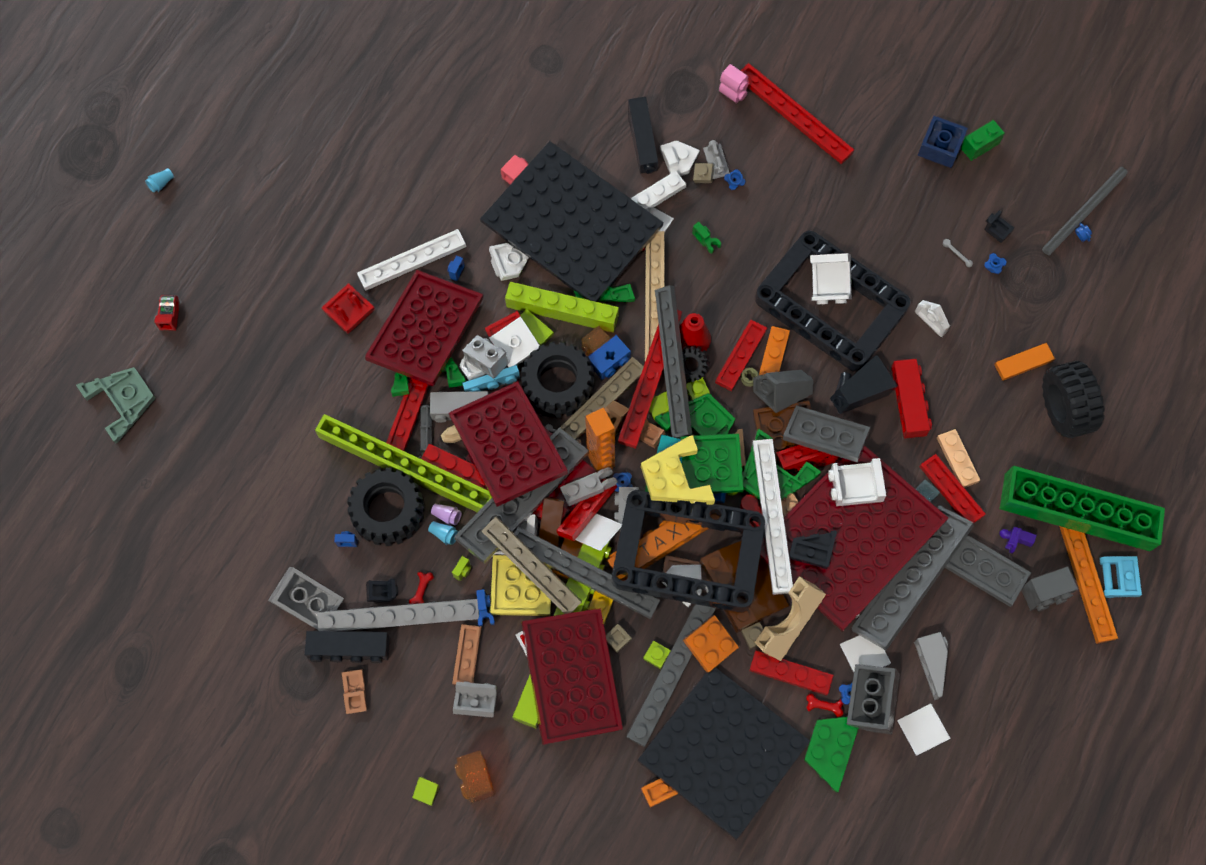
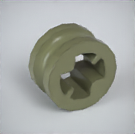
M746 368L742 372L741 381L745 386L751 387L753 386V378L752 381H749L745 377H747V374H751V377L754 378L758 376V372L754 368Z

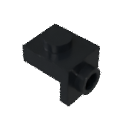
M999 210L996 214L992 213L985 221L987 225L984 230L1002 243L1013 232L1014 227L1000 217L1002 212Z
M395 579L388 581L368 580L366 582L367 602H391L398 594V586L395 584Z

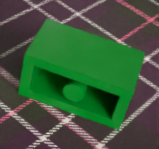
M992 120L967 135L963 140L961 150L972 161L999 145L1004 136V131Z

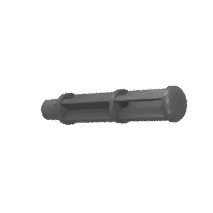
M429 405L420 407V453L422 456L428 445L431 444L432 426Z

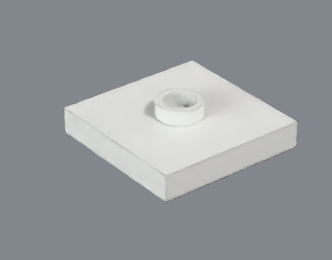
M521 317L490 337L494 346L497 348L501 347L506 351L509 362L508 367L520 364L530 357V353L533 350L538 351L540 346Z

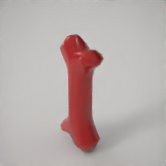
M423 572L417 573L420 583L416 595L409 600L410 604L425 603L423 601L424 592L428 582L434 579L431 572L427 574Z
M809 694L806 697L808 701L807 711L820 708L832 711L837 717L843 715V710L841 709L843 705L842 700L830 703L816 699L813 694Z

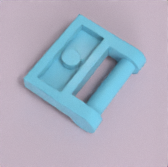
M1107 556L1099 558L1100 565L1103 568L1105 586L1103 593L1105 598L1140 597L1142 595L1137 556ZM1110 564H1116L1118 589H1113Z

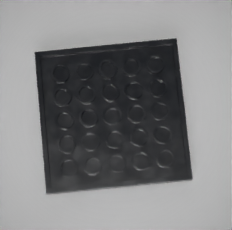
M715 667L710 672L705 673L637 761L732 838L737 840L809 744L810 740Z

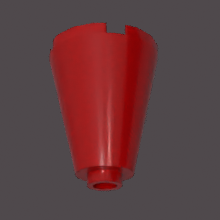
M697 313L689 314L679 325L682 349L695 345V348L701 347L702 352L704 350L707 351L711 343V334L705 321Z

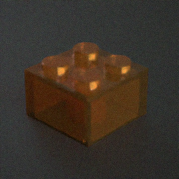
M481 750L456 758L458 764L454 766L457 776L463 780L460 788L465 800L468 799L471 803L495 796L486 761Z

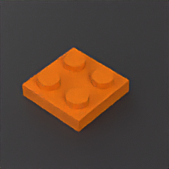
M715 615L711 616L683 639V642L706 672H710L739 648Z

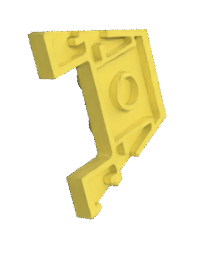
M693 435L641 463V469L651 500L668 502L681 500L690 501V503L707 502L709 505L715 503L710 485L693 489L689 488L679 459L680 457L697 454L698 449Z

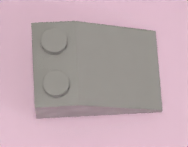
M289 567L268 601L318 630L317 612L337 610L344 598L294 567Z

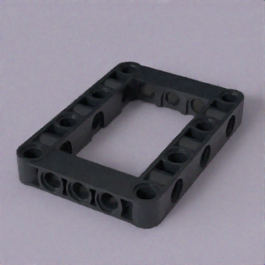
M805 231L757 288L756 304L853 372H858L867 364L886 340L884 338L887 334L890 335L905 316L911 300L907 294L851 257V285L854 287L853 289L884 307L855 344L781 292L783 287L790 283L793 275L800 271L802 264L807 259H810V255L846 254L816 232ZM866 282H869V283H871L873 286H868V285H866L865 283H866ZM767 294L769 297L764 298L761 295ZM896 303L902 304L903 307L897 306ZM791 315H797L799 318L794 319ZM822 336H827L830 340H824ZM854 357H857V358H859L861 361H860V362H856V361L853 360V358H854Z
M631 491L626 501L612 572V584L616 589L734 612H746L753 601L765 518L756 511L718 504L709 505L707 502L690 503V501L677 500V502L651 500L650 494L647 491ZM640 500L642 503L640 505H633L632 501ZM678 507L681 511L675 513L671 511V508ZM717 514L720 519L713 520L710 515ZM648 515L670 522L692 523L708 529L740 532L742 542L734 586L634 567L643 518ZM756 521L759 526L752 527L749 522ZM624 574L627 576V579L619 581L617 576ZM658 582H665L667 587L660 589L656 584ZM703 589L707 592V595L699 596L696 591ZM745 597L747 603L741 604L737 601V598Z

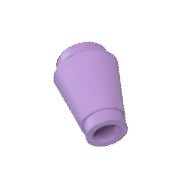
M435 503L431 509L432 515L450 526L452 524L457 525L461 519L462 513L457 507Z

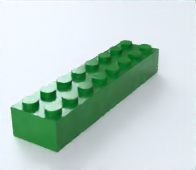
M1013 466L1005 473L1000 502V510L1146 551H1152L1161 545L1165 508L1021 467Z

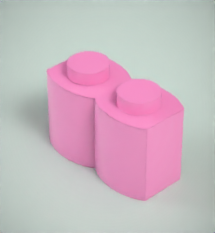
M730 64L722 72L719 91L735 103L743 101L747 95L748 76Z

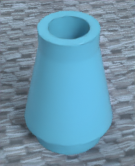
M167 168L164 171L148 176L145 182L152 192H159L174 178V175Z
M435 521L430 524L428 529L430 533L434 534L446 545H453L456 542L454 536L459 532L453 526L440 524Z

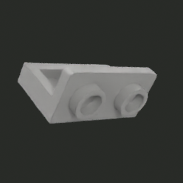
M456 682L453 714L494 717L497 686Z

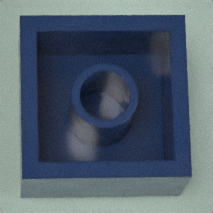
M933 116L918 156L952 168L968 128Z

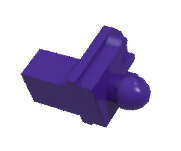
M1013 527L1010 531L1002 529L999 532L1003 539H1008L1005 548L1009 549L1011 554L1014 553L1017 543L1031 547L1036 538L1035 534L1023 531L1017 527Z

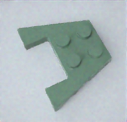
M134 367L113 373L109 377L94 379L95 381L76 385L86 400L91 399L104 390L120 413L121 418L105 428L115 444L120 441L155 400L154 395Z

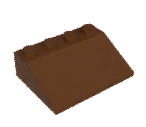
M742 540L700 559L701 568L709 581L734 586ZM761 557L759 558L754 596L750 608L746 612L724 610L736 633L789 607L783 594L773 595L770 570ZM738 597V598H737V601H738L739 603H741V604L747 603V600H746L745 597Z

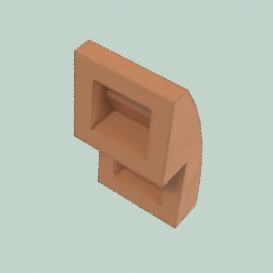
M646 418L639 440L656 448L660 442L661 435H665V431L649 423Z
M363 669L342 672L346 714L367 711Z

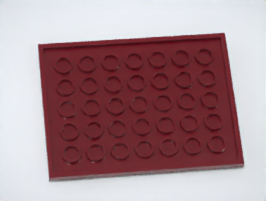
M864 445L858 462L841 458L837 462V466L871 463L872 459L879 457ZM881 459L886 497L883 502L836 506V501L832 500L831 497L833 482L829 481L827 473L784 517L788 554H790L793 539L796 537H809L812 534L819 533L820 535L830 533V531H837L828 569L789 559L793 585L800 576L821 589L826 595L817 609L842 632L948 520L945 514ZM764 537L760 557L769 565Z

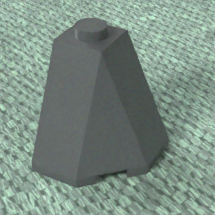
M802 370L771 372L753 378V392L777 413L812 395L814 382L812 377Z

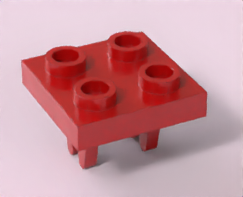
M349 283L321 307L347 334L375 310L374 306Z

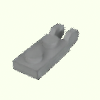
M611 467L560 487L567 505L571 506L615 486L617 480L614 477L606 479L602 483L600 482L601 479L612 474Z

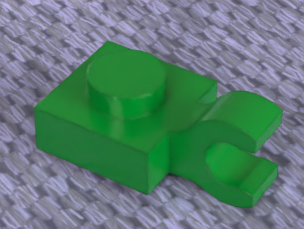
M700 222L693 225L692 234L703 247H707L709 253H714L711 245H717L718 248H721L720 240L711 238L710 231L706 226H702Z

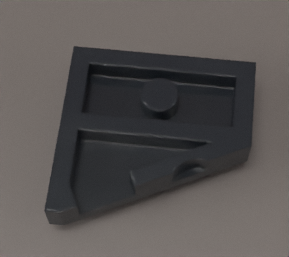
M837 531L794 538L789 559L828 569Z

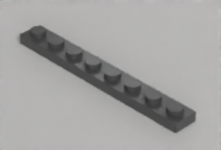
M669 285L656 289L655 297L672 437L678 439L691 436L692 428L675 288Z
M517 527L514 534L545 565L651 619L660 602L659 599L649 595L616 589L612 584V575Z
M695 604L627 735L629 740L643 747L646 746L692 656V652L683 642V639L708 620L716 608Z

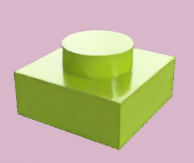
M703 377L698 381L686 384L691 400L707 393L710 394Z
M463 556L460 558L452 572L454 578L461 581L463 577L466 578L471 570L469 559Z
M653 641L643 659L661 669L671 650Z

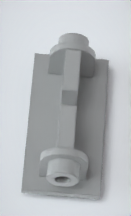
M715 140L710 141L708 147H704L703 150L707 163H713L714 165L713 179L724 177L730 173L721 144H718Z

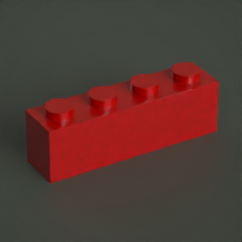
M917 359L894 361L891 372L894 381L898 385L895 389L903 437L905 439L927 436L930 429H932V422L927 416L928 402L924 400L923 395L925 394V385L921 383L920 379L922 375L921 366L917 364Z

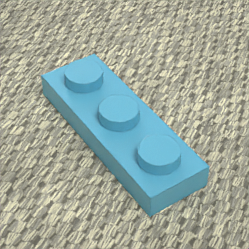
M517 365L503 369L494 379L489 375H485L462 384L465 392H480L487 389L494 390L499 385L505 383L512 384L517 379H520Z

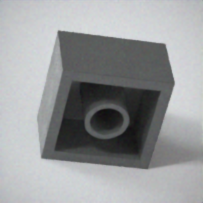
M1065 567L1031 579L1023 586L1021 591L1030 611L1037 609L1040 612L1048 609L1049 605L1054 603L1060 605L1067 602V599L1073 597V593L1078 588L1069 568Z

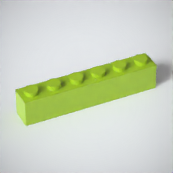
M510 282L505 297L507 308L520 311L527 309L532 314L612 333L615 331L619 317V307Z

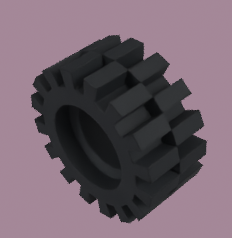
M695 345L682 349L686 382L689 380L691 382L700 380L709 370V356H705L706 351L702 352L701 347L695 348ZM686 358H695L698 362V368L696 370L688 369L685 365Z

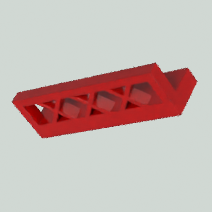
M801 445L776 452L781 468L792 476H796L806 462L816 468L838 462L841 457Z

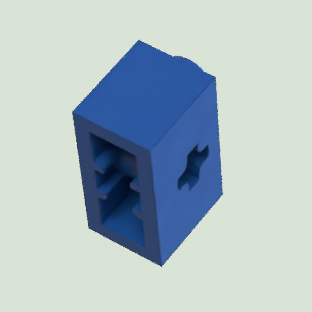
M615 335L588 357L591 361V366H593V371L603 380L606 377L610 378L617 368L623 367L630 360L631 351Z

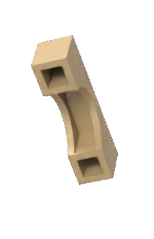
M800 576L788 592L792 599V608L788 617L778 625L765 626L755 641V644L764 653L780 661L826 595L816 585Z

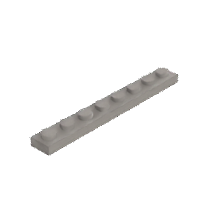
M477 599L317 612L318 631H344L474 620L479 618Z

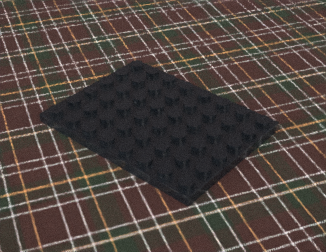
M551 141L544 146L480 218L481 223L584 299L598 302L663 226V221Z

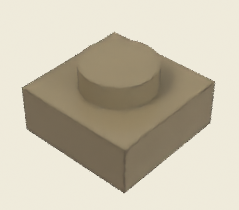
M695 163L693 181L695 183H712L713 163Z
M760 622L741 630L749 649L757 647L755 641L763 631Z
M619 624L606 634L607 643L616 653L632 640Z

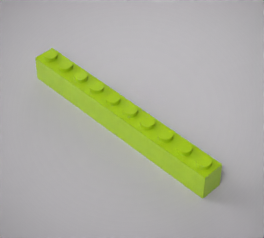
M323 415L315 429L320 439L384 469L393 468L394 472L401 470L405 476L409 475L412 477L414 483L416 482V484L475 512H478L492 498L488 490L328 415Z
M610 540L601 551L582 544L578 558L604 571L605 565H603V561L605 558H609L612 547H609ZM569 577L566 586L582 600V603L572 613L587 611L590 606L589 596L590 594L594 595L595 590ZM557 607L554 616L564 614ZM529 675L513 719L537 729L539 723L531 676Z

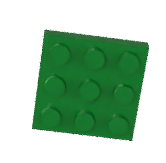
M739 434L693 436L698 449L697 454L682 457V468L689 488L693 489L710 485L713 494L743 492Z

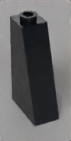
M646 96L628 99V121L640 174H650L658 171V158Z
M877 355L831 396L830 400L839 414L889 396L898 385Z

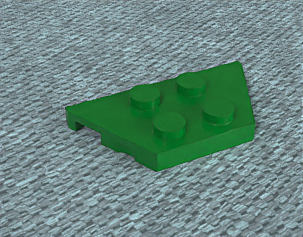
M848 717L817 720L804 761L836 793L839 792L858 728L847 725Z

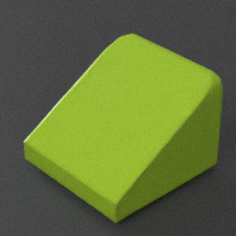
M419 777L413 798L432 806L440 786Z

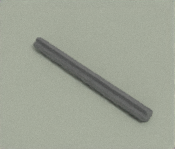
M1119 167L1043 247V253L1051 255L1128 173L1124 167Z

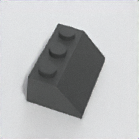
M855 664L847 725L870 732L892 735L900 674L895 668Z

